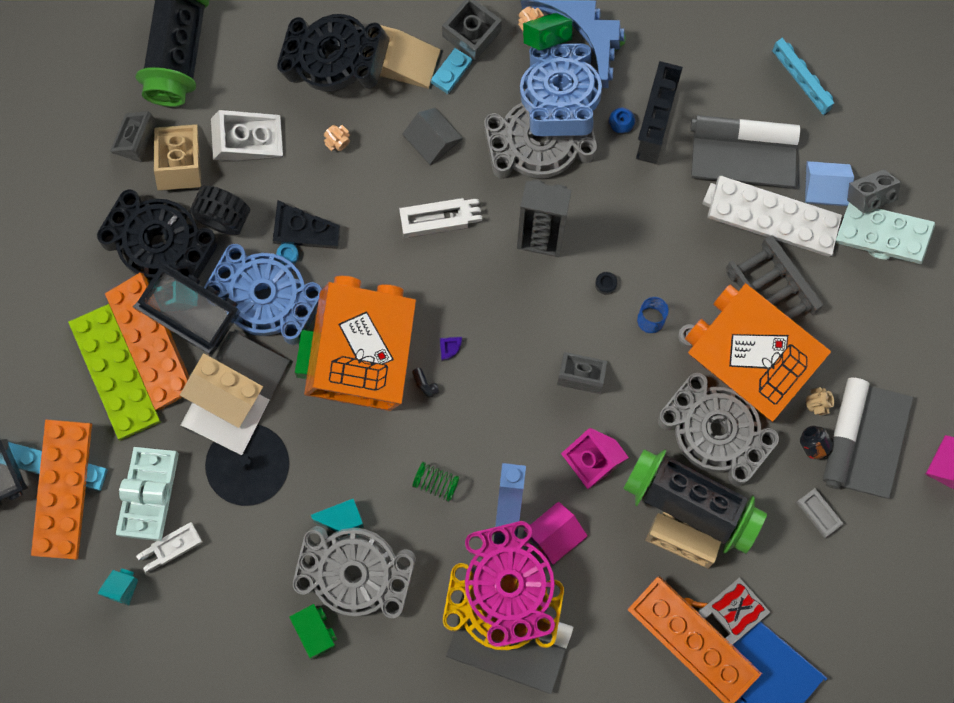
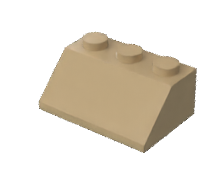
M203 353L179 396L239 428L263 386Z
M665 512L656 515L645 540L707 569L714 564L721 544L720 541L696 530L692 526L676 521L674 517Z

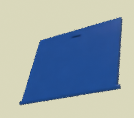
M761 621L733 644L762 673L735 703H804L823 679L827 680L826 676Z

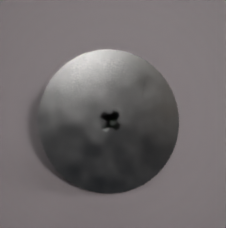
M257 424L242 455L215 442L211 444L205 461L206 476L214 492L225 501L240 506L260 504L273 497L283 486L289 470L288 452L283 441L276 433L267 427Z

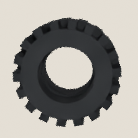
M201 186L189 212L197 221L215 231L228 235H239L251 209L242 199L226 190L214 186Z

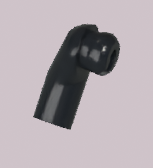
M416 368L412 371L417 386L426 396L433 397V395L440 392L436 383L428 384L422 368Z

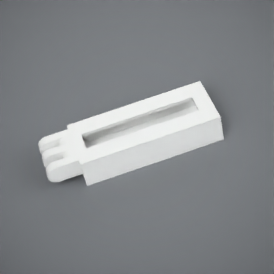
M464 198L399 208L404 238L468 228V223L482 221V215L473 216V214L481 212L480 207L471 208V206L480 204L479 199L464 200ZM458 210V213H450V218L445 219L444 212Z

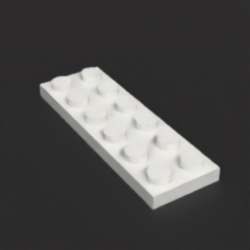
M723 176L717 178L707 216L709 219L765 237L773 235L775 240L827 257L833 254L842 217L840 214Z

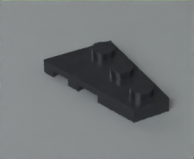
M277 200L273 233L274 244L286 243L298 246L338 249L340 225L321 217L310 215L299 208H293Z

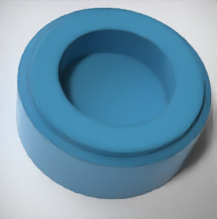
M285 243L277 249L276 255L284 257L293 265L298 261L299 253L293 244Z

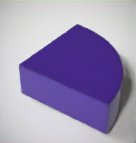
M462 337L440 338L441 361L449 360L458 353L462 344Z

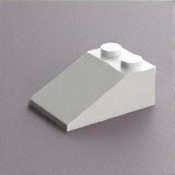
M219 110L211 118L213 160L239 161L283 156L280 115Z

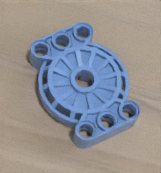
M558 44L540 51L531 47L529 51L530 67L525 71L520 83L521 102L525 109L530 112L531 133L536 136H576L591 133L593 130V111L597 108L602 94L601 78L591 66V48L586 44Z
M231 244L226 248L204 286L205 289L207 286H210L215 290H219L220 294L218 297L223 300L229 298L238 304L236 308L239 309L240 314L234 324L241 330L261 336L281 332L285 342L291 345L299 343L301 331H307L317 313L319 294L322 290L320 285L314 282L305 285L299 270L284 257L272 253H258L247 257L243 247L239 244ZM235 253L242 254L241 257L237 260L231 259L232 255ZM292 270L298 276L299 279H294L291 273ZM223 272H231L228 278H220ZM269 287L271 295L263 300L258 299L256 290L260 291ZM311 291L319 293L316 298L311 299L307 297ZM207 300L211 305L217 306L216 304H214V303H212L211 301ZM300 310L308 311V314L305 317L301 318L297 316V313ZM294 328L298 330L294 336L286 335L289 329Z

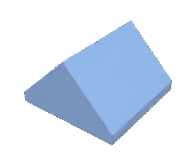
M807 161L805 203L848 206L849 183L854 181L850 164Z

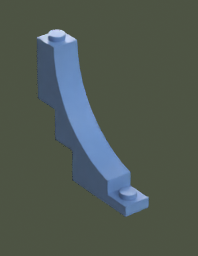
M502 463L495 527L519 522L526 471V466ZM518 528L514 532L516 537H518ZM497 532L494 534L495 544H502L505 541L503 533Z

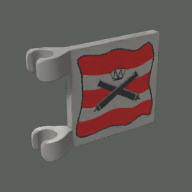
M739 577L710 603L698 611V613L704 619L712 613L730 634L725 639L733 645L766 617L770 611Z

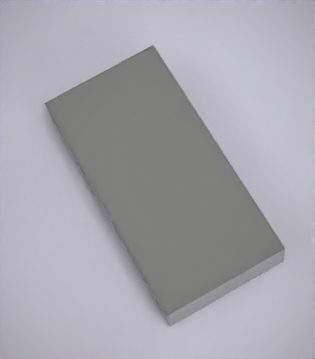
M816 488L796 502L824 538L843 525V522Z

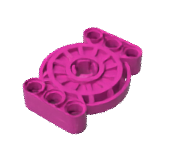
M524 521L473 532L465 540L467 551L475 555L466 572V596L476 615L487 624L492 625L488 630L487 639L495 647L547 636L553 631L555 626L553 618L544 613L553 597V572L542 552L527 543L532 536V529ZM518 527H524L527 529L528 535L524 539H519L514 534L515 530ZM500 532L504 534L505 541L502 544H495L492 541V536L495 533ZM473 538L481 539L483 542L482 547L478 550L471 549L469 546L470 540ZM532 551L535 552L542 559L543 563H539V561L531 554ZM479 557L483 558L480 562L477 561ZM473 566H476L474 579L469 580L470 572ZM546 567L550 575V582H546L543 570ZM506 575L513 576L519 581L518 589L515 592L507 593L502 590L500 583ZM469 586H473L474 588V594L476 596V599L474 601H472ZM550 588L549 598L545 603L542 601L545 590ZM480 605L488 616L484 617L475 606ZM539 606L543 608L540 612L536 610ZM493 617L498 619L496 622L491 621ZM542 618L549 620L551 625L550 629L546 632L540 631L537 627V622ZM524 624L528 629L526 636L517 637L514 633L515 626ZM496 629L502 630L505 634L504 640L500 643H495L491 639V634Z

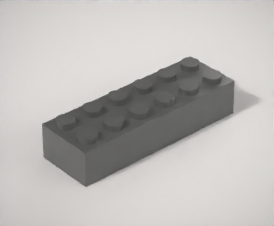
M540 180L526 181L520 206L517 249L554 257L560 256L572 190L559 184L554 186L546 185Z

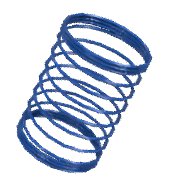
M650 297L643 302L637 318L638 326L646 333H656L661 330L669 311L666 302L659 297ZM648 308L656 309L662 314L663 320L656 323L650 322L643 316L642 311Z

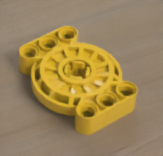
M464 563L456 564L452 568L443 614L444 626L450 631H458L465 626L467 632L477 642L494 650H512L529 643L531 640L523 641L517 645H506L505 647H495L489 644L487 633L492 625L487 624L476 615L466 596L465 580L460 581L455 577L458 569L464 568L467 570L469 566ZM472 571L470 572L469 580L474 579V573H472ZM506 575L501 580L500 586L503 591L512 593L518 589L519 581L513 576ZM554 580V585L559 587L560 594L557 597H552L548 608H553L556 612V617L553 619L555 626L551 632L552 640L548 644H543L539 638H535L536 643L542 648L551 647L555 643L564 595V587L557 580ZM469 586L472 601L476 599L474 588ZM547 588L545 590V595L542 600L545 603L549 598V595L547 594ZM455 591H461L464 594L462 603L455 604L452 602L451 596ZM480 605L475 606L484 617L488 616ZM539 606L536 610L540 612L543 608ZM451 614H456L460 617V623L456 627H450L447 623V618ZM494 617L491 619V621L496 622L498 620ZM545 618L537 622V627L540 631H548L551 627L550 622ZM469 619H470L471 622H472V625H470V626H468V624H467V622L469 621ZM518 624L514 628V633L517 637H524L528 632L524 624ZM476 629L481 635L486 637L485 641L479 639L472 631ZM499 629L494 630L491 634V639L496 642H502L505 638L504 632Z

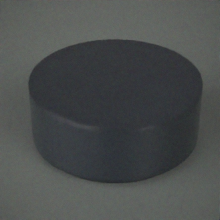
M611 272L600 273L595 281L597 291L604 295L613 293L617 287L616 276Z

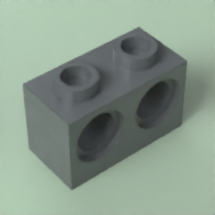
M885 169L849 183L847 201L863 214L898 200L901 182Z

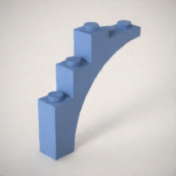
M520 0L522 9L531 6L534 9L539 8L542 12L548 14L558 13L572 19V27L584 37L596 57L602 88H609V81H613V68H610V61H614L615 49H620V41H624L625 30L621 28L620 20H600V8H597L596 0Z

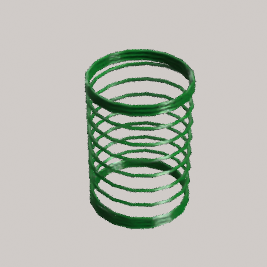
M426 462L421 463L414 478L412 487L416 489L426 470ZM433 468L432 476H431V479H430V481H429V483H428V486H427V488H426L425 493L427 492L428 487H429V485H430V482H431V480H432V478H433V476H434V474H435L434 468ZM437 468V469H438L437 476H436L435 482H434V484H433V487H432V489H431V491H430V494L432 493V490H433V488H434V485H435V483H436V481H437V479H438V477H439V475H438V473H439V468ZM428 469V472H427V476H426V478H425V480H424V482H423V485H422V487H421V491H422V489H423V487H424V484H425V482H426V479H427V477H428V475H429V473H430L429 469ZM448 471L446 472V473H447L446 480H445L444 486H443V488H442V491H441V493H440V495H439V498L441 497V494H442V492H443V489H444V487H445V485H446V483H447V481H448V479H447V477H448ZM442 472V476H441V479H440V483H439V485H438V487H437V490H436V492H435L434 497L436 496V493H437V491H438V489H439V486H440V484H441V482H442V480H443V478H444L443 472ZM457 475L452 481L450 480L447 489V502H450L460 478Z

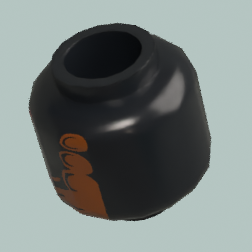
M809 426L802 432L800 444L807 457L823 459L828 456L833 448V442L825 428Z

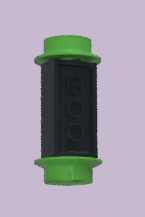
M155 0L144 69L136 73V80L143 85L142 97L145 100L161 106H181L185 103L186 94L196 89V82L193 78L203 14L210 0Z
M644 449L623 488L635 495V506H638L649 487L643 500L644 502L724 543L723 553H727L732 548H735L747 554L767 516V513L755 507V496L752 495L747 502L748 498L668 456L665 457L659 470L656 471L667 450L664 449L655 455Z

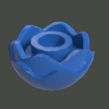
M621 107L612 111L608 122L615 132L628 133L635 124V116L629 109Z

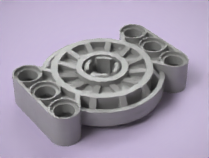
M522 102L513 107L504 119L499 114L492 113L484 120V133L494 175L498 178H507L511 174L512 169L528 177L549 178L566 170L574 162L575 158L583 163H589L596 154L597 144L593 130L588 135L545 136L547 140L541 146L540 142L533 139L535 135L530 131V112L525 109ZM497 124L499 127L496 129H491L489 125ZM496 143H500L503 145V147L500 149H496L493 147V145ZM588 147L591 149V152L585 153L581 149ZM499 163H505L508 165V167L501 169L497 167V165Z
M693 373L688 377L662 409L658 417V424L662 429H675L677 444L683 455L692 464L711 472L729 471V481L735 486L744 485L779 442V436L775 430L770 428L761 430L758 413L752 405L732 389L725 387L707 388V379L701 373ZM691 381L700 382L701 389H694L691 386ZM677 398H685L688 402V405H679L677 402ZM663 415H672L674 417V422H665ZM711 424H721L725 429V434L713 437L711 435ZM762 436H769L772 440V445L764 444ZM751 452L757 454L759 461L752 462L748 454ZM735 470H742L745 473V479H738L735 476Z
M314 526L304 536L293 579V588L301 595L308 594L314 589L323 604L343 615H367L381 607L386 617L396 618L401 614L405 606L416 557L412 551L403 549L395 555L393 549L382 537L367 529H342L328 537L324 528ZM312 533L318 534L321 542L314 543L310 535ZM343 534H350V535L344 536V537H342V538H339V537H338V536L343 535ZM305 556H312L315 559V564H307ZM399 558H408L410 565L407 567L402 566L399 563ZM355 565L359 567L362 577L352 581V577H350L346 569L348 566ZM300 578H307L310 582V586H302L300 584ZM393 580H402L405 584V587H395L393 584ZM388 602H397L399 605V609H390L388 607Z

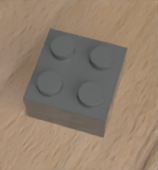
M464 0L442 25V37L476 61L501 32L502 20L476 0Z

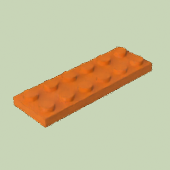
M138 273L106 292L105 295L155 410H161L182 398L179 395L190 376L170 331L133 308L149 285L144 273ZM153 294L147 304L161 312Z
M45 420L31 556L75 560L79 557L92 431L91 423Z
M660 576L627 609L724 703H735L762 674Z

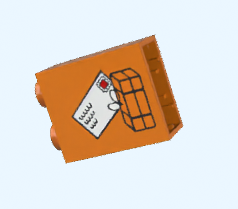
M336 276L334 283L329 282L319 294L304 395L391 411L402 404L416 299L403 297L404 290L398 286L379 285L376 292L360 288L361 281L357 278Z
M745 283L739 291L730 284L713 304L721 311L713 323L709 325L703 319H700L685 337V340L693 346L688 354L752 405L758 412L773 422L831 351L748 284Z

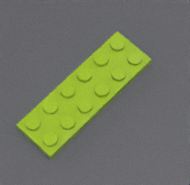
M107 304L69 321L70 328L118 440L121 441L161 423L110 305Z

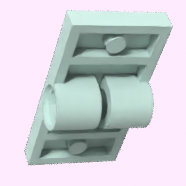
M849 202L836 238V243L868 251L871 256L882 260L893 257L922 264L935 222L878 208L863 214Z
M133 448L128 477L122 480L119 489L122 506L116 530L117 536L162 541L179 456L177 451Z

